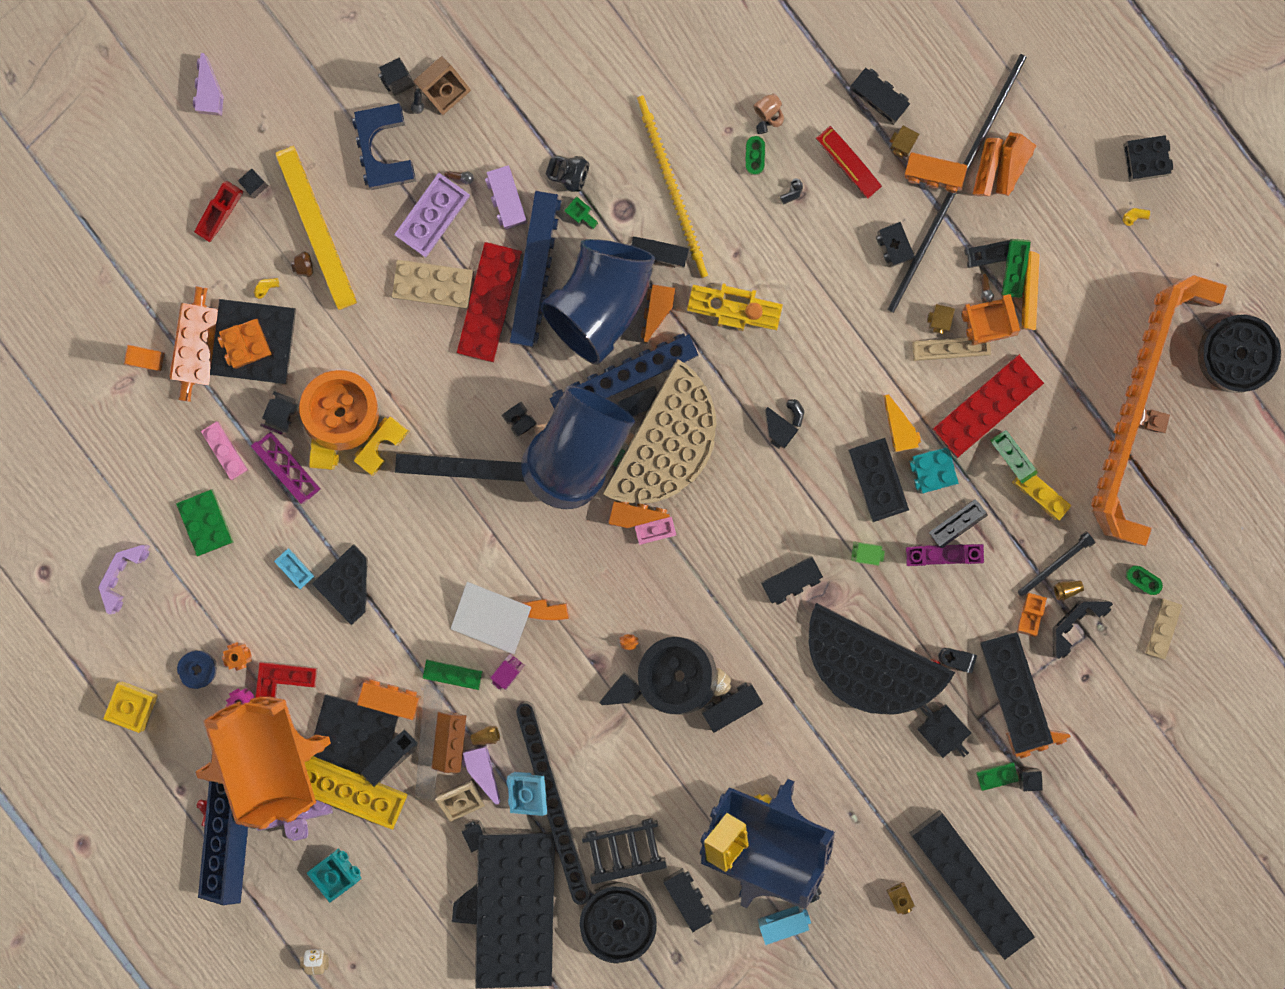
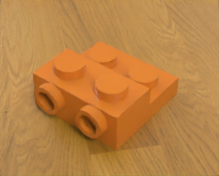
M258 319L241 325H235L219 332V344L222 348L225 347L227 355H225L226 362L235 369L272 355Z

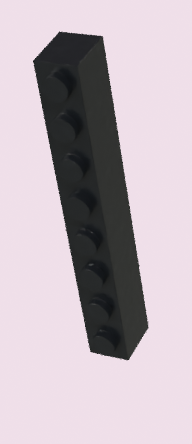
M396 454L395 473L525 482L521 469L522 462Z

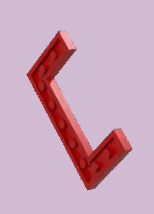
M259 662L256 698H276L277 684L315 688L318 668Z

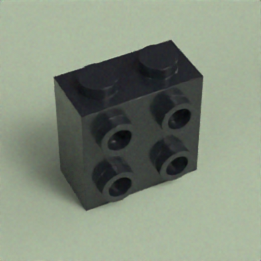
M1166 135L1131 140L1123 144L1129 182L1165 177L1172 173L1173 161L1169 159L1170 142L1166 139Z

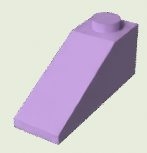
M487 745L465 750L463 752L464 756H462L463 767H467L468 773L495 805L499 804L501 800Z

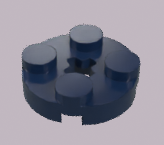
M201 650L185 654L177 665V673L181 682L191 689L208 686L214 680L217 672L215 659L207 652ZM198 664L202 672L196 675L192 667H196Z

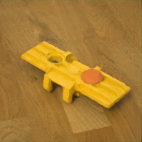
M725 283L722 284L721 290L693 284L687 311L719 318L717 326L720 327L727 325L738 328V331H744L745 324L777 331L783 304L755 298L756 290L748 291L729 287ZM724 293L748 298L750 303L744 304L726 300L723 298ZM714 298H718L722 303L718 309H714L711 306V300Z

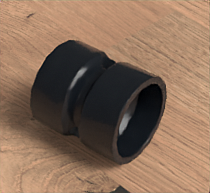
M522 401L501 415L507 424L512 425L511 430L517 438L537 424L532 415H527L528 410Z

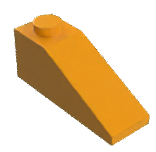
M889 394L884 395L883 398L894 452L918 448V443H921L920 433L916 432L915 427Z

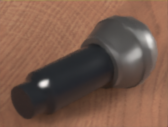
M419 88L415 89L414 101L411 104V110L415 114H420L424 110V105L421 101L422 92Z

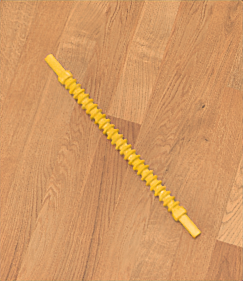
M644 95L639 96L637 101L643 115L641 118L643 123H646L645 128H648L647 133L650 134L648 138L652 139L650 143H653L652 148L655 149L654 154H657L656 159H659L658 164H661L660 169L663 170L661 174L665 175L663 179H666L667 190H670L669 195H672L671 200L674 201L672 205H675L676 208L674 210L678 211L676 215L680 217L678 221H681L682 231H685L684 236L687 237L685 241L689 242L687 246L691 248L689 251L692 252V260H695L701 278H705L708 276L702 259L704 255L702 251H699L700 246L697 245L698 241L695 240L697 236L693 235L695 231L691 229L693 228L690 225L691 220H688L689 215H686L687 210L684 209L686 205L682 204L684 200H681L680 189H677L678 184H675L676 179H673L674 174L671 173L673 169L669 168L671 164L667 162L669 161L666 158L667 153H664L665 148H662L663 143L660 142L661 138L658 137L660 133L656 132L658 128L654 126L656 122H653L654 116L648 109Z

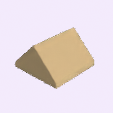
M473 779L440 793L435 798L450 822L485 806Z

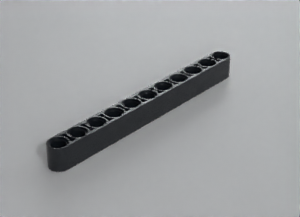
M522 702L517 707L516 714L535 776H544V780H550L553 783L552 788H545L547 817L572 899L576 904L583 905L588 901L590 891L535 708L530 702ZM521 707H529L531 710L530 715L524 716L521 714ZM527 725H534L536 732L529 734L526 731ZM539 743L542 750L534 752L531 748L532 744ZM540 761L545 762L547 769L539 770L537 763ZM555 798L558 801V806L551 807L548 804V800ZM558 816L562 817L564 823L556 825L553 819ZM567 835L570 841L563 844L560 842L559 837ZM571 853L574 855L575 860L568 862L564 856ZM578 872L581 877L578 880H573L570 874ZM582 890L586 893V896L580 899L576 896V892Z

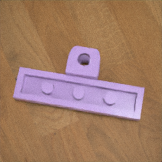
M316 800V804L311 806L308 811L297 816L294 821L275 820L265 829L284 825L287 838L293 841L306 839L308 837L306 820L333 814L332 806Z

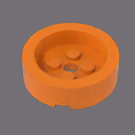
M345 370L325 372L314 378L301 395L299 411L303 426L309 437L324 448L331 450L355 448L364 443L377 426L379 408L376 395L371 385L356 373ZM338 408L344 409L345 415L337 417L335 411Z

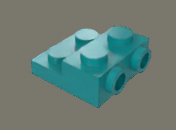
M947 447L911 456L912 461H909L910 468L916 474L917 479L914 480L916 490H920L921 494L959 484L951 452Z
M339 848L307 872V875L329 903L362 879L359 868L352 866L349 862L348 854Z

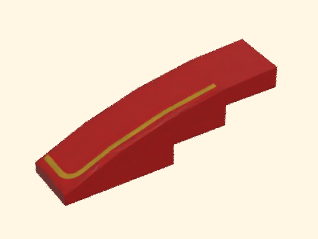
M831 126L827 127L815 138L837 167L842 169L865 198L869 199L882 187L867 166Z

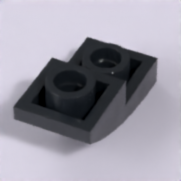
M654 385L641 390L634 395L619 400L618 405L631 416L640 414L651 407L658 394L657 388Z

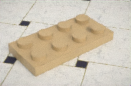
M397 260L392 298L468 309L474 271Z

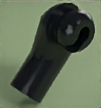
M793 179L789 192L780 196L783 205L800 197L803 189V183L800 179Z

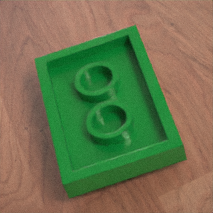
M213 489L176 503L197 557L234 543Z

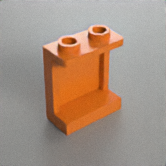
M1011 294L1004 295L1000 300L973 306L966 304L961 312L963 322H967L968 329H966L967 338L972 341L973 346L1018 336L1020 332Z

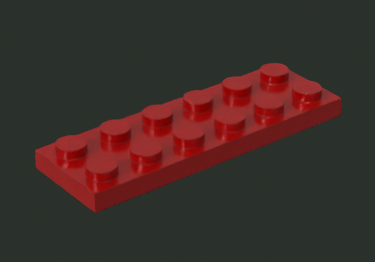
M484 242L457 354L494 363L522 251Z
M1019 354L933 427L932 430L952 454L958 458L1040 388L1044 382Z

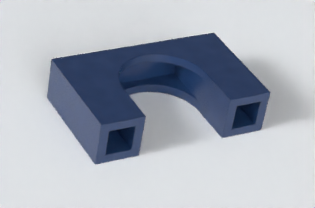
M400 103L354 112L355 118H352L354 129L358 130L359 136L356 137L358 148L362 150L360 163L366 170V174L363 175L365 186H369L371 190L416 182L413 162L411 160L384 164L373 157L371 150L372 141L380 131L405 125Z

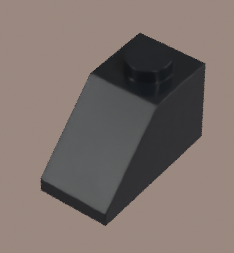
M767 407L765 409L768 437L772 439L770 443L778 449L780 447L784 449L798 432V429Z
M624 672L599 703L601 705L630 703L631 700L636 701L642 694L639 684Z

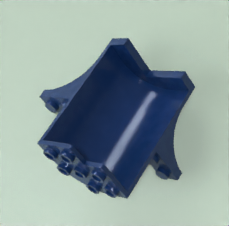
M787 779L784 785H780L776 798H772L770 804L729 787L725 794L722 793L717 807L714 806L710 813L712 821L709 830L704 832L701 837V864L741 881L742 889L739 897H741L740 906L748 908L756 897L772 896L806 910L821 884L825 867L829 864L835 831L809 821L797 811L792 802L795 781ZM728 813L746 824L749 846L744 848L732 864L733 867L725 872L707 861L704 841L725 814Z

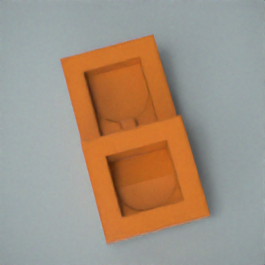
M1032 593L1027 594L1017 632L1033 637L1037 636L1040 620L1044 614L1046 597Z

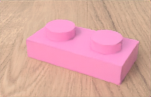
M672 517L635 526L639 545L676 536Z

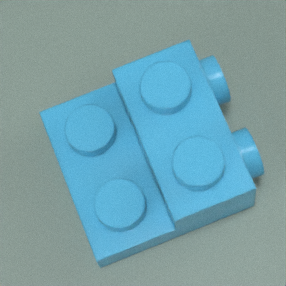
M514 772L507 776L510 813L538 816L547 814L544 776H533L531 773Z

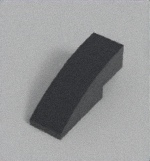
M633 236L631 246L643 249L654 255V262L685 268L689 248Z

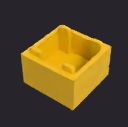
M124 681L116 684L103 719L137 733L145 731L158 695Z
M726 813L704 841L707 861L725 872L729 868L731 869L733 862L743 849L749 846L746 824Z

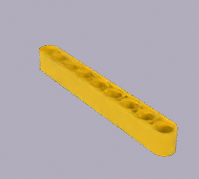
M294 145L275 152L338 310L357 304Z

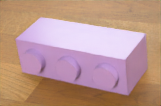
M509 165L487 172L488 178H485L488 189L493 191L494 196H491L494 208L498 207L500 214L497 215L500 226L504 225L505 229L527 223Z

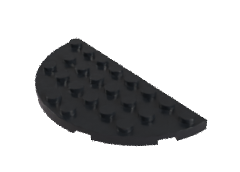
M816 603L809 622L808 640L812 662L819 677L832 693L851 707L872 714L894 715L910 712L924 706L937 697L956 673L819 603Z

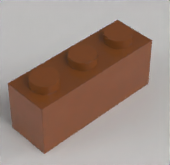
M456 712L437 713L431 769L444 773H460L467 715Z

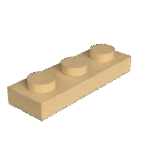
M1162 599L1145 654L1166 659L1182 604Z

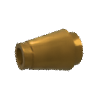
M1081 580L1058 582L1057 585H1054L1053 590L1057 600L1062 599L1064 601L1083 592L1084 585Z
M490 725L471 734V742L473 746L496 744L497 741H500L498 727Z

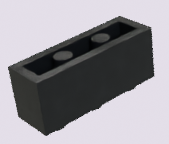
M400 57L379 67L381 73L378 76L388 92L392 91L395 96L415 86Z
M865 67L849 89L894 125L909 107V99L904 94H898L894 91L893 85L888 81L883 82L878 78L879 74L871 68L868 70Z
M811 556L761 582V585L770 602L779 605L787 600L786 596L790 594L796 596L804 591V587L808 585L813 587L821 583L820 579L823 576L814 558Z
M744 682L736 687V692L732 694L727 692L720 697L721 700L714 704L712 701L704 706L705 710L702 711V714L713 733L763 705L752 683L747 684V682Z
M682 868L663 879V883L693 933L712 922L711 915L714 913L709 904L705 905L702 898L704 896L700 889H695L692 882L694 879L690 872H685Z

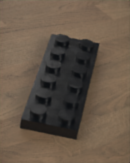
M1018 632L981 642L980 645L1015 754L1053 744L1054 742Z

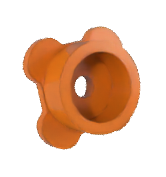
M631 634L620 637L621 648L626 650L636 649L639 643L638 637Z

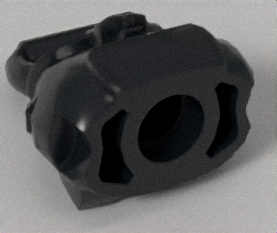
M555 156L549 160L545 174L549 180L561 183L566 190L580 192L585 184L590 164L582 156L568 159L562 156ZM557 161H560L561 164L558 168L557 176H553Z

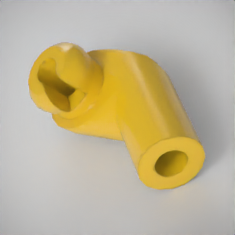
M1132 208L1124 214L1122 221L1126 226H1132L1138 218L1149 220L1150 210Z
M279 279L260 280L254 289V296L257 299H262L270 288L279 287Z

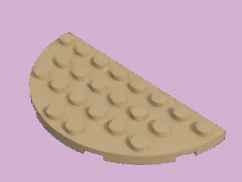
M679 359L676 360L602 492L603 495L629 503L643 504L661 501L679 493L680 490L692 483L706 466L715 443L717 424L714 404L707 387L688 365Z

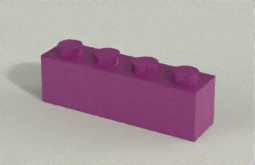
M510 653L490 677L493 680L491 683L499 690L502 688L506 690L525 665Z

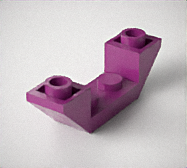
M984 544L946 545L942 549L938 545L906 547V566L984 563Z

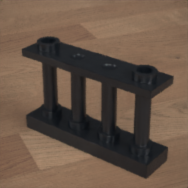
M653 818L642 820L641 824L599 833L596 830L586 832V836L582 837V842H589L595 866L594 873L590 875L591 883L596 884L666 869V858H661L658 854L653 828L658 827V821H653ZM636 831H646L651 854L650 861L642 862L640 860L634 834ZM622 834H627L632 856L631 865L627 866L621 864L615 837ZM608 838L614 864L612 866L613 869L605 870L602 867L597 844L599 839Z

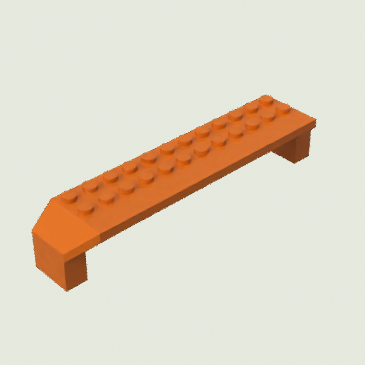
M1193 275L1160 291V294L1157 293L1155 296V310L1150 313L1148 319L1150 326L1144 332L1142 338L1144 345L1137 354V360L1139 361L1137 367H1134L1131 373V378H1133L1132 384L1127 387L1125 393L1127 400L1120 409L1119 414L1122 416L1120 422H1117L1114 428V433H1116L1114 441H1111L1108 451L1110 455L1104 461L1102 470L1105 471L1103 477H1100L1097 483L1099 490L1097 496H1094L1091 502L1092 512L1106 536L1139 546H1147L1152 528L1126 520L1117 496L1175 308L1188 300L1209 307L1222 304L1227 285Z

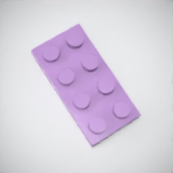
M438 173L394 235L426 258L469 199L470 194Z

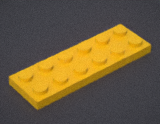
M314 756L309 761L304 762L316 800L391 830L394 829L408 794L381 783L373 787L363 776Z

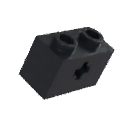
M901 221L877 232L876 240L880 247L883 246L885 251L883 257L886 264L891 265V268L915 257ZM892 240L894 243H898L896 250L894 247H890Z

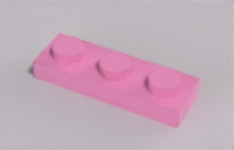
M218 421L201 431L230 480L248 471V468Z

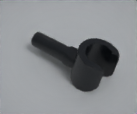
M768 121L760 122L756 126L757 134L767 133V126H771Z

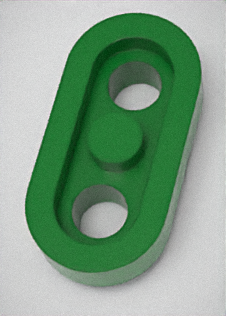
M752 136L746 143L745 168L749 174L759 175L765 167V142L759 136ZM755 143L759 145L757 150L752 148V145ZM752 163H757V164H758V168H757V169H753V168L751 167V164H752Z
M1133 565L1126 571L1128 582L1146 594L1157 595L1162 591L1163 583L1161 579L1143 567ZM1135 571L1138 572L1137 578H1133L1132 576L1133 572ZM1150 582L1154 583V588L1152 589L1148 586Z

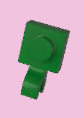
M577 196L564 210L578 224L584 220L593 229L598 225V221L588 214L592 209Z

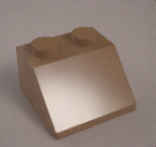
M443 56L437 59L413 81L442 115L448 112L471 91Z

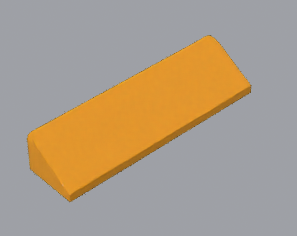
M1029 251L1023 287L1022 330H1036L1039 254Z

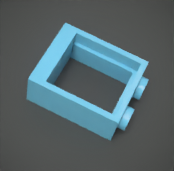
M794 906L759 918L758 924L765 945L809 931L808 924H811L807 909Z

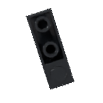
M404 729L363 770L361 775L375 787L416 750L418 742Z

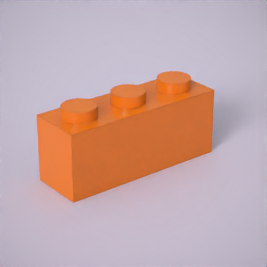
M911 152L905 172V179H908V182L913 184L923 182L927 183V186L931 188H938L940 186L946 188L945 190L948 192L957 193V191H962L967 165Z
M369 679V681L363 682L357 705L414 720L421 696L417 695V692L406 689L405 692L398 690V686L392 684L383 686L380 685V681Z

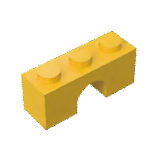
M391 416L389 418L385 417L378 425L380 429L377 433L373 432L366 440L368 444L364 448L360 447L354 455L356 457L354 462L372 476L377 473L386 461L379 455L378 447L380 443L389 440L395 446H398L410 432Z
M1037 475L1023 484L1017 477L1012 482L1025 495L1034 499L1054 520H1060L1072 506Z

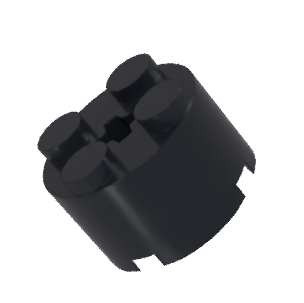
M274 391L273 395H275V398L269 400L262 417L263 420H266L265 424L261 423L260 427L283 435L284 432L288 433L292 424L289 419L291 414H296L299 404L296 403V399Z

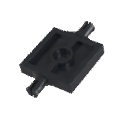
M926 704L920 708L927 718L917 730L942 758L954 750H957L963 758L969 754V751L965 749L962 743L972 732L947 704L934 712Z

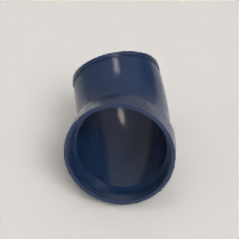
M600 239L582 240L576 265L569 280L562 289H556L540 305L544 318L558 337L573 352L587 362L599 365L614 350V343L622 336L637 314L648 289L653 270L652 266L655 261L654 255L643 249L619 242Z
M567 386L544 430L534 437L523 454L521 469L527 487L540 501L554 508L575 509L587 504L602 487L606 473L616 459L630 433L631 427L635 423L634 418L627 411L602 396L579 387Z

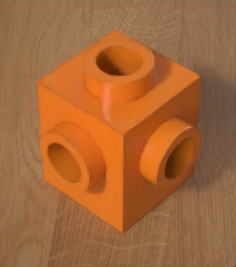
M236 642L228 645V650L223 651L222 660L229 670L233 668L236 671L247 667L246 663L252 661L251 651L249 647H246V644L239 645ZM233 654H236L238 656L237 661H235Z

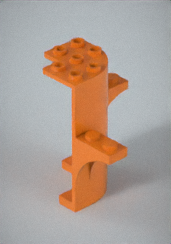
M259 697L252 698L249 703H243L242 705L240 702H237L219 710L203 721L211 744L212 760L211 763L209 762L197 770L196 776L197 779L219 782L224 785L236 824L262 830L275 820L292 822L297 816L308 811L311 806L316 804L304 762L309 761L313 755L322 752L325 747L330 745V738L321 735H314L307 739L303 738L296 731L292 723L285 699Z

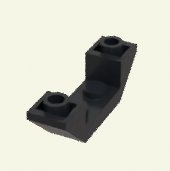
M1107 600L1079 601L1053 627V656L1057 659L1065 658L1071 652L1070 648L1073 645L1062 634L1068 633L1073 628L1072 624L1076 619L1080 620L1086 615V609L1098 618L1101 616L1105 617L1111 611L1110 607L1113 603Z

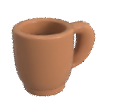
M774 93L763 97L754 104L753 108L756 114L763 121H768L771 126L779 127L784 122V115L780 110L782 102ZM778 112V118L772 121L771 118Z

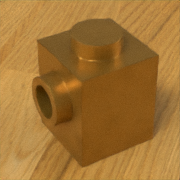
M902 125L899 132H894L889 141L892 143L890 147L893 150L892 153L901 158L903 156L907 157L920 134Z
M935 304L933 311H929L927 323H930L929 328L933 329V332L944 335V332H949L955 308Z
M904 882L886 890L897 914H907L915 907Z

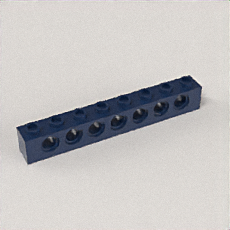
M682 333L675 336V341L669 344L667 341L656 345V350L650 352L647 349L639 353L640 357L634 360L632 357L621 361V366L615 368L612 365L604 369L605 373L599 376L595 373L586 377L588 381L584 383L577 381L569 386L582 389L591 386L595 394L609 398L672 369L677 359L685 363L699 355L690 335L685 336ZM674 346L681 349V354L677 357L670 354V349ZM656 354H660L664 358L663 363L660 365L653 363L652 359ZM639 362H643L646 365V370L643 373L635 370V366ZM622 370L629 373V377L625 381L618 379V373ZM604 378L611 380V386L608 389H603L600 385L601 380ZM562 389L553 392V397L549 398L554 410L564 394Z

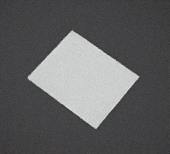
M467 582L451 630L515 654L531 607Z

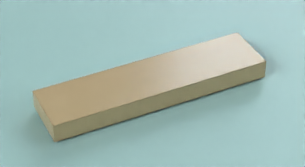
M968 338L912 342L914 361L991 355L990 342L973 346L972 341L968 340Z

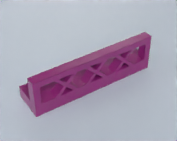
M272 431L260 441H256L251 445L253 450L300 504H305L321 490L318 484ZM270 437L275 442V451H269L263 445ZM278 453H283L288 457L287 465H280L277 462ZM290 468H298L300 480L290 477ZM303 482H310L315 488L308 495L302 490Z

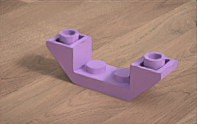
M140 545L115 554L99 585L106 613L110 615L118 613L123 606V602H121L123 596L110 589L116 586L119 580L117 578L119 572L125 569L127 565L126 558L136 564L142 563L149 556V545Z

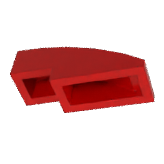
M229 181L223 182L215 198L209 202L194 233L211 242L232 213L244 191Z

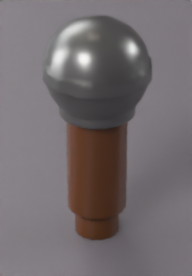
M445 171L444 174L445 177L460 180L466 185L471 184L474 180L473 174L469 171L462 173Z
M981 274V300L984 303L994 300V294L990 290L988 277L986 274Z

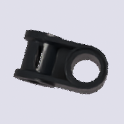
M943 648L938 654V659L944 665L972 674L977 655L951 648ZM945 654L951 655L952 659L947 660L944 658Z

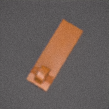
M986 138L973 190V195L990 196L1000 151L1003 146L1002 139Z

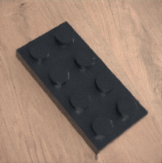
M886 438L848 449L872 522L909 511Z

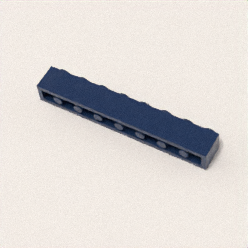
M535 191L510 343L514 345L534 348V344H538L540 333L537 332V326L541 325L543 314L540 313V305L546 299L543 290L544 287L548 286L549 276L546 275L547 268H551L552 257H549L550 249H554L555 238H552L553 230L557 231L559 220L555 219L556 212H560L562 200H559L558 194Z

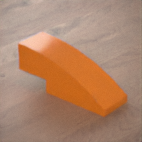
M128 345L124 364L161 371L165 353Z
M547 599L523 602V604L531 607L528 615L529 618L540 620L569 619L567 603L548 606Z

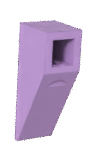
M201 53L200 58L197 59L199 75L195 79L197 95L193 98V108L199 114L222 116L224 96L208 57Z

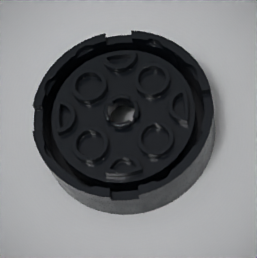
M1234 315L1215 322L1206 330L1198 347V362L1205 378L1216 388L1231 393L1248 392L1260 388L1273 378L1281 361L1280 341L1271 329V326L1262 319L1251 315ZM1239 348H1243L1246 351L1244 359H1240L1237 356L1236 351Z
M668 637L657 641L644 653L638 668V684L643 697L653 708L666 714L685 715L700 710L710 701L718 683V670L714 657L704 645L689 638ZM678 671L684 673V679L681 682L676 680L675 673Z
M622 882L609 883L596 889L584 904L580 917V932L585 946L597 958L615 964L633 961L642 956L653 943L657 929L656 911L650 898L638 887ZM617 919L622 920L624 926L621 929H615L613 921Z

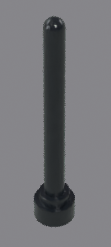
M1085 531L1080 535L1081 538L1078 539L1079 542L1023 586L1018 591V595L1025 596L1081 549L1093 546L1096 543L1095 540Z

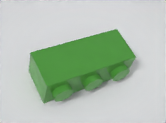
M854 541L851 560L879 566L880 562L884 560L885 551L879 545Z

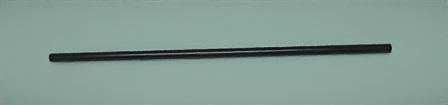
M1023 54L1019 55L963 163L967 165V172L1027 58ZM948 192L894 295L887 309L888 311L895 312L956 193Z

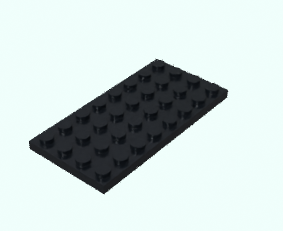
M552 832L478 834L475 950L476 989L552 986L555 840Z

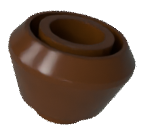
M303 251L294 257V261H291L292 271L296 272L298 276L310 277L313 274L312 260L308 252Z

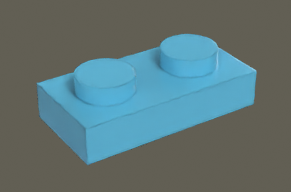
M290 548L274 561L299 589H302L315 577Z

